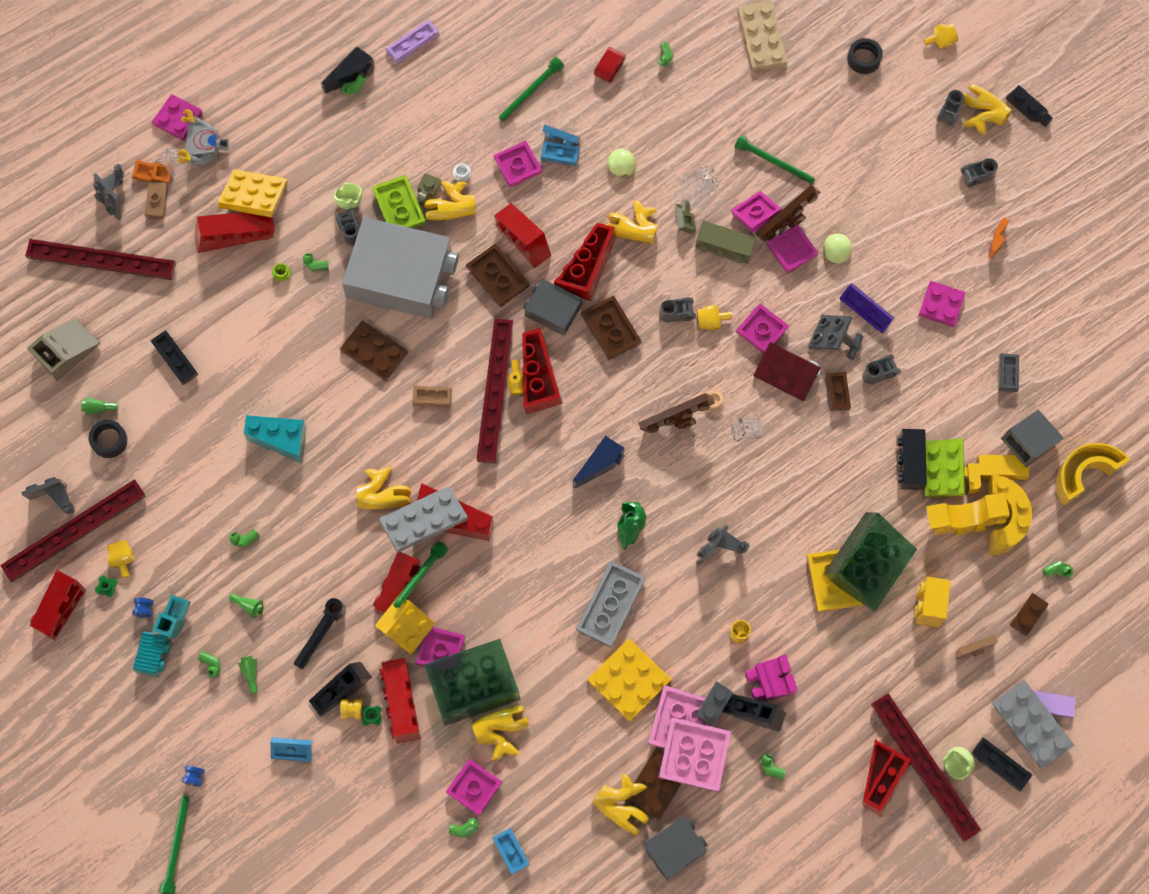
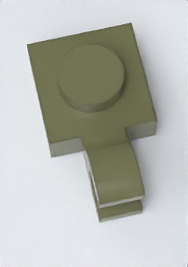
M424 173L417 187L419 205L425 206L429 196L435 197L441 185V179Z
M682 200L683 206L678 203L675 204L678 229L691 234L696 231L694 214L690 213V202Z

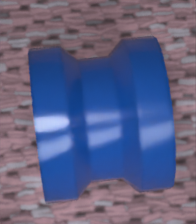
M134 598L135 609L132 610V615L142 618L152 617L151 606H153L154 601L148 598Z
M185 766L186 774L181 782L201 787V777L205 774V770L194 766Z

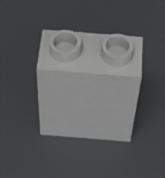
M363 217L342 282L345 297L432 319L435 307L444 308L446 305L449 287L442 284L446 273L455 274L459 253L452 252L450 237Z

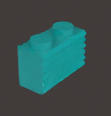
M143 631L133 670L138 674L159 677L160 672L163 673L166 667V661H164L165 654H168L171 648L169 638L164 635Z

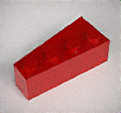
M244 212L197 216L194 233L198 253L260 240H268L273 238L275 227L273 217Z
M596 223L584 239L582 246L573 254L574 257L565 265L563 272L554 280V284L584 300L591 301L616 240L615 228Z
M541 328L522 333L523 408L526 414L563 404Z
M400 658L381 662L382 668L379 669L381 681H385L386 688H382L384 700L388 699L389 704L386 712L388 719H391L392 727H390L391 738L395 739L397 744L421 739L406 659Z

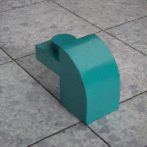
M171 595L164 613L159 612L152 631L170 638H176L186 622L184 619L191 602Z

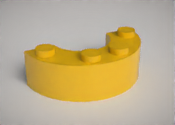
M1090 443L1075 449L1060 466L1056 476V491L1060 502L1065 506L1083 493L1085 489L1081 483L1082 471L1098 469L1111 476L1125 467L1131 459L1120 449L1104 443Z
M992 475L988 480V495L1005 492L1009 517L1007 518L1006 527L994 530L990 534L989 555H1000L1016 547L1027 534L1032 521L1031 503L1024 490L1014 481L999 475Z
M1005 492L986 495L976 502L963 505L942 503L926 506L930 528L936 535L955 533V536L967 534V531L973 530L974 532H983L986 530V527L1005 523L1009 517Z

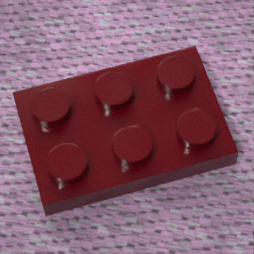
M770 342L753 376L804 402L821 367Z

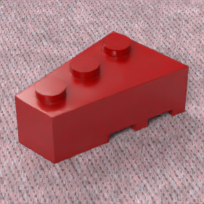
M512 203L494 215L496 220L495 226L498 231L505 234L508 240L513 243L534 268L552 256L544 232Z
M402 552L396 553L388 576L382 584L380 596L376 597L373 604L376 614L383 616L421 568L419 559Z
M56 570L36 613L31 618L29 626L55 641L86 589L76 579Z
M876 739L874 741L864 792L863 807L881 817L908 771L911 759Z

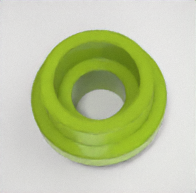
M284 263L276 264L272 269L273 278L277 281L287 280L291 275L289 266ZM280 271L285 272L283 275L278 274Z

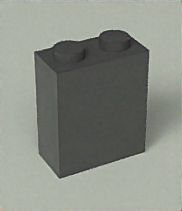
M542 279L540 284L537 283L535 285L531 299L528 298L523 306L525 316L565 336L582 307V298Z
M1039 409L1010 428L1001 438L1025 467H1028L1054 449L1064 439Z
M684 816L643 844L644 850L666 881L707 852L706 846L708 844L701 835L697 836L694 832V829H696L689 818L686 820Z

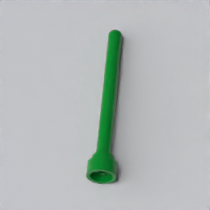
M554 57L549 62V68L499 115L501 121L506 120L553 73H559L565 67L559 58Z
M740 135L734 148L740 151L747 150L811 184L815 182L813 176L750 144V141L747 140L748 138Z
M437 541L431 547V555L394 601L393 606L395 608L401 607L437 559L443 558L448 552V548L443 542Z
M187 795L181 797L166 877L162 884H160L158 891L162 894H175L176 891L173 879L189 803Z

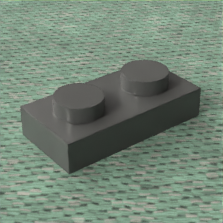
M716 681L695 717L712 727L733 692Z

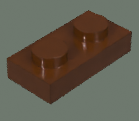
M846 372L827 373L826 378L831 411L850 410L851 403Z
M1031 593L1010 626L1027 636L1049 604L1034 593Z

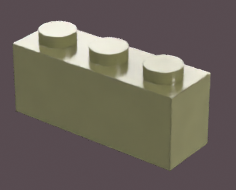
M703 220L695 247L702 252H712L721 258L727 257L737 263L748 264L756 237Z

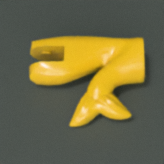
M970 84L968 89L978 98L976 100L970 95L963 93V102L972 108L987 110V112L969 119L963 123V126L968 128L976 127L980 134L986 135V122H993L1003 126L1013 110L989 91L975 84Z
M441 181L443 188L454 202L441 199H432L425 202L424 208L432 210L425 213L426 220L444 221L476 215L474 195H461V191L467 184L463 181L454 185L447 181Z
M634 200V211L638 225L622 214L610 213L608 220L612 223H606L605 225L614 227L616 236L649 244L654 243L658 225L649 222L647 218L656 213V209L651 207L644 208L640 202Z
M387 467L380 471L367 469L365 473L372 482L357 486V507L370 510L405 507L411 503L409 498L411 489L408 486L397 485L376 493L388 478L392 468Z
M523 705L494 712L471 724L478 744L495 745L492 756L493 761L500 759L504 754L511 756L520 754L511 743L494 731L515 732L526 728L529 725L528 718L515 722L513 720L514 716L525 712Z
M622 773V788L618 790L604 785L592 800V803L619 827L638 836L641 831L629 821L635 816L638 821L646 825L649 820L647 815L636 807L616 802L626 800L647 789V786L640 783L633 784L631 779Z

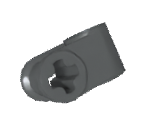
M952 90L948 94L936 121L941 120L951 124V127L954 126L964 101V94L961 91Z
M988 158L963 166L960 171L966 178V186L973 187L992 180L998 169V163L994 159Z
M351 208L349 211L341 214L335 213V217L346 244L354 246L359 228L354 211Z
M693 298L665 300L660 307V319L664 322L691 321L695 319L696 313L693 312L692 305L694 303ZM670 309L672 313H666L664 310Z
M893 354L868 363L862 374L863 380L867 384H875L900 374L901 370L897 368L893 360ZM869 371H874L876 375H871Z

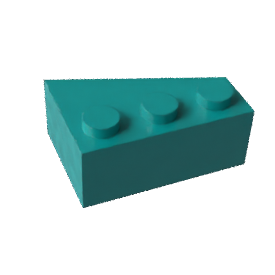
M246 415L244 436L247 441L278 452L282 456L290 457L299 463L302 462L306 433L304 420Z

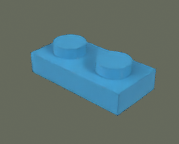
M545 124L542 132L547 133L545 137L554 140L559 137L563 139L562 143L567 145L579 144L581 139L576 135Z
M544 141L540 159L576 166L580 147Z
M272 737L270 742L271 759L311 762L312 740Z
M511 828L492 838L511 875L530 865Z

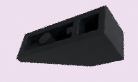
M356 46L321 82L323 92L326 94L342 88L343 84L355 81L359 74L365 77L370 75L375 67L373 58Z
M361 661L350 663L317 692L309 702L319 716H322L338 705L341 699H346L360 689L372 676Z
M736 694L731 695L722 710V713L779 732L786 716V712L776 704Z

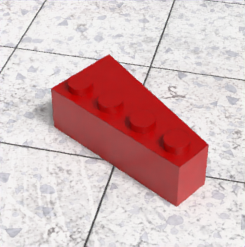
M421 483L417 501L438 490ZM459 501L468 516V520L443 532L490 541L494 524L493 516Z

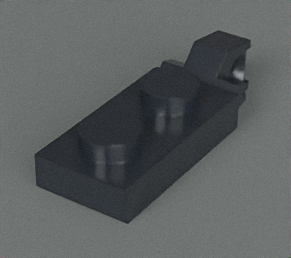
M1020 85L1006 96V100L1031 122H1040L1045 128L1051 123L1053 118L1048 114V110Z

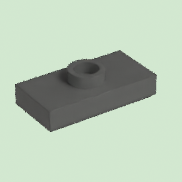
M1000 353L998 391L1018 392L1019 355Z

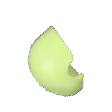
M618 149L608 156L607 166L610 172L618 177L623 175L630 176L636 169V160L631 152L625 149Z
M344 183L340 190L336 188L333 197L334 202L338 207L345 210L356 208L362 199L361 187L354 183Z
M836 233L828 236L826 241H824L826 259L832 263H842L848 260L852 250L850 240L844 234Z
M954 747L943 758L945 770L954 779L962 780L974 770L975 761L973 756L962 747Z

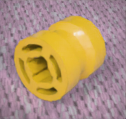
M745 620L735 621L730 629V638L735 643H744L749 638L751 627Z
M341 699V719H348L349 717L362 719V699H355L354 701Z

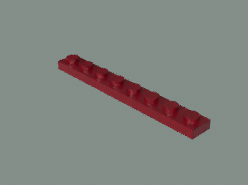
M29 239L25 254L27 259L172 280L176 266L175 260Z
M494 319L477 462L496 464L513 320Z
M134 479L0 566L8 579L14 582L139 502L146 495Z
M889 693L871 704L872 708L904 755L911 759L912 767L963 842L982 831Z

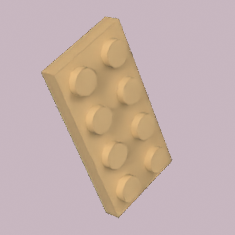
M773 1L738 6V14L751 70L756 71L787 66V58Z

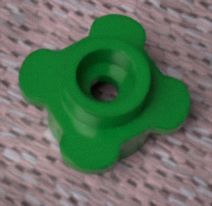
M104 575L100 576L95 592L97 594L102 593L107 597L113 596L118 584L115 578H106Z
M363 707V725L375 724L379 726L382 723L380 718L381 707Z

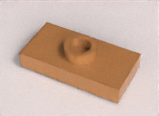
M167 182L148 183L144 214L146 218H164L168 191Z
M414 386L412 405L451 408L452 388Z
M992 635L960 647L955 654L957 659L971 654L974 657L985 653V649L995 646L998 640L996 636Z

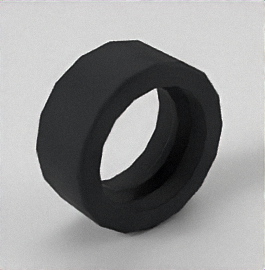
M870 38L858 39L852 43L847 56L848 64L857 73H873L879 68L883 57V50L875 40ZM860 49L870 50L874 53L875 60L872 63L859 62L855 58V52Z
M102 420L91 428L88 440L91 448L97 455L103 458H113L124 451L128 438L125 430L118 422ZM107 429L116 430L119 434L117 444L109 449L99 447L97 443L99 434Z

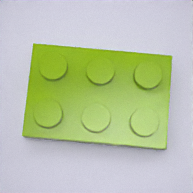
M407 175L372 187L385 222L412 229L426 224Z
M963 438L926 441V498L965 496Z

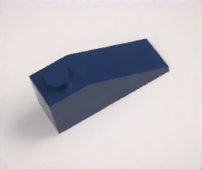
M605 435L573 479L572 486L577 488L612 470L616 464L620 465L625 458L624 447Z

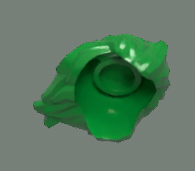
M638 502L622 503L623 515L617 523V528L623 550H626L628 545L634 544L641 530L645 529L647 516Z

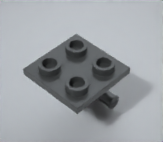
M120 164L114 165L113 173L103 180L95 173L93 175V186L95 188L94 196L99 203H103L107 212L119 220L121 219L119 197L113 190L117 185L123 184L124 171Z
M821 315L808 348L839 350L843 342L850 347L847 357L854 360L857 351L861 348L860 344L864 336L856 333L853 340L846 333L852 321L851 316Z
M52 477L44 481L45 484L39 486L33 484L27 486L26 490L21 492L22 496L29 500L48 494L64 513L72 514L75 511L74 505L70 502L65 489L67 485L59 478Z
M727 525L722 528L718 527L707 538L709 543L705 547L702 546L696 556L699 558L696 563L700 564L707 560L715 547L743 554L750 545L747 541L741 542L727 532L729 528Z

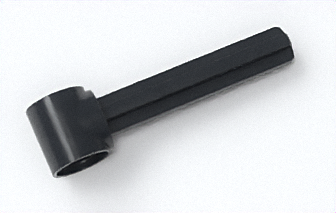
M331 598L326 602L325 609L322 612L325 615L294 661L296 667L300 669L305 668L333 622H338L345 615L346 608L339 599ZM333 605H340L338 612L331 613Z

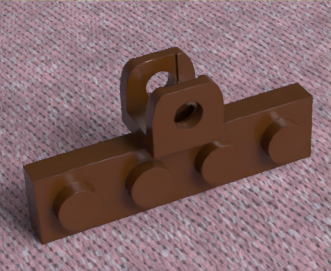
M811 184L755 233L758 238L768 241L776 235L775 232L780 228H784L787 225L790 228L797 224L800 225L806 219V216L802 213L804 207L818 199V195L821 193L819 189Z
M704 393L638 423L640 429L648 433H655L659 431L660 427L673 424L678 429H685L696 424L692 413L709 409V406L715 404L713 396Z

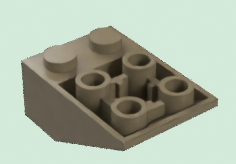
M75 318L41 335L27 349L49 374L58 381L99 346L100 343Z

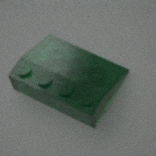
M865 512L823 574L837 587L872 611H876L917 548L878 512Z
M500 639L424 664L444 726L521 700Z

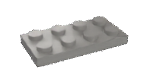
M450 486L379 518L382 528L397 553L468 520V516Z
M610 561L576 631L612 648L646 577Z
M1022 680L991 703L1041 769L1074 746L1073 742L1025 680Z

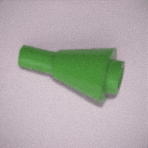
M86 397L81 402V411L85 412V415L104 412L105 410H118V403H105L90 397Z
M234 593L229 596L230 601L238 604L252 618L260 616L264 611L262 600L242 598Z
M253 656L241 658V662L237 664L245 680L248 682L250 694L258 692L255 681L257 659H253Z

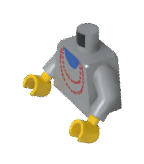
M185 109L182 112L188 118L182 116L181 121L184 123L190 121V124H188L186 150H180L177 154L182 156L178 159L180 164H184L187 161L188 164L203 167L218 159L219 150H229V140L220 139L217 129L198 117H193V113L189 109Z

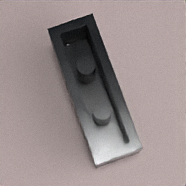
M902 429L896 437V445L900 447V453H897V465H900V471L897 473V482L900 483L901 489L924 490L927 485L925 429Z

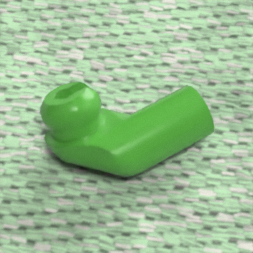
M664 42L660 45L663 55L661 58H658V63L662 67L669 66L674 57L668 42Z
M359 74L355 81L343 84L341 88L342 93L345 95L358 93L366 82V77Z
M311 253L303 255V263L311 271L329 270L328 260L318 262Z
M253 529L246 536L233 532L230 534L229 540L234 546L247 547L260 536Z
M1060 561L1042 569L1046 577L1055 573L1063 577H1071L1074 573L1070 565Z
M202 651L199 654L198 660L207 664L208 676L212 678L219 676L221 672L219 659Z
M765 753L760 759V764L765 774L783 780L786 770L775 767L772 760L773 756Z
M470 818L463 826L451 824L448 834L468 838L477 831L478 821L475 818Z

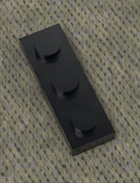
M166 330L150 340L182 385L199 375Z
M984 737L981 738L971 752L973 757L1019 792L1022 791L1033 775Z

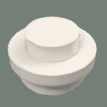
M458 164L453 169V176L457 181H467L471 177V169L466 164Z

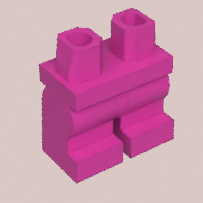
M786 654L776 659L758 663L754 668L745 672L748 683L758 681L759 684L758 688L751 689L753 699L767 702L797 693L798 688L793 674H790L791 668Z

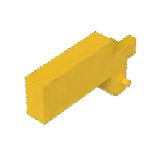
M978 455L977 463H968L965 467L968 494L977 493L981 487V480H989L992 475L1003 476L1010 480H1027L1030 475L1029 466L1025 467L1015 455Z

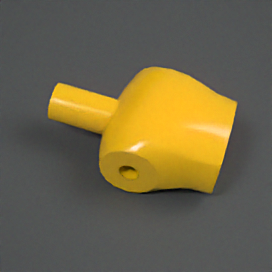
M954 24L935 26L933 28L934 36L924 39V44L927 46L937 43L938 47L942 50L958 42L959 38Z
M709 305L698 309L699 329L719 330L721 328V320L732 319V312L720 313L717 305Z
M511 360L513 372L508 377L510 394L512 396L524 395L523 374L520 372L519 360Z
M127 540L107 545V562L109 566L119 567L122 578L130 576L127 564L133 562L135 556Z

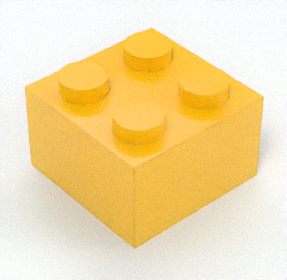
M926 577L920 583V586L916 589L915 596L918 599V604L914 607L913 617L916 618V624L937 628L943 624L947 618L951 580Z
M406 599L400 608H395L392 603L375 627L411 655L436 623Z

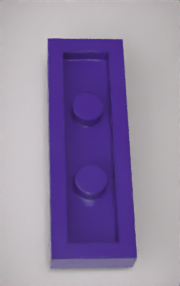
M853 283L849 284L839 298L881 334L887 330L895 319Z

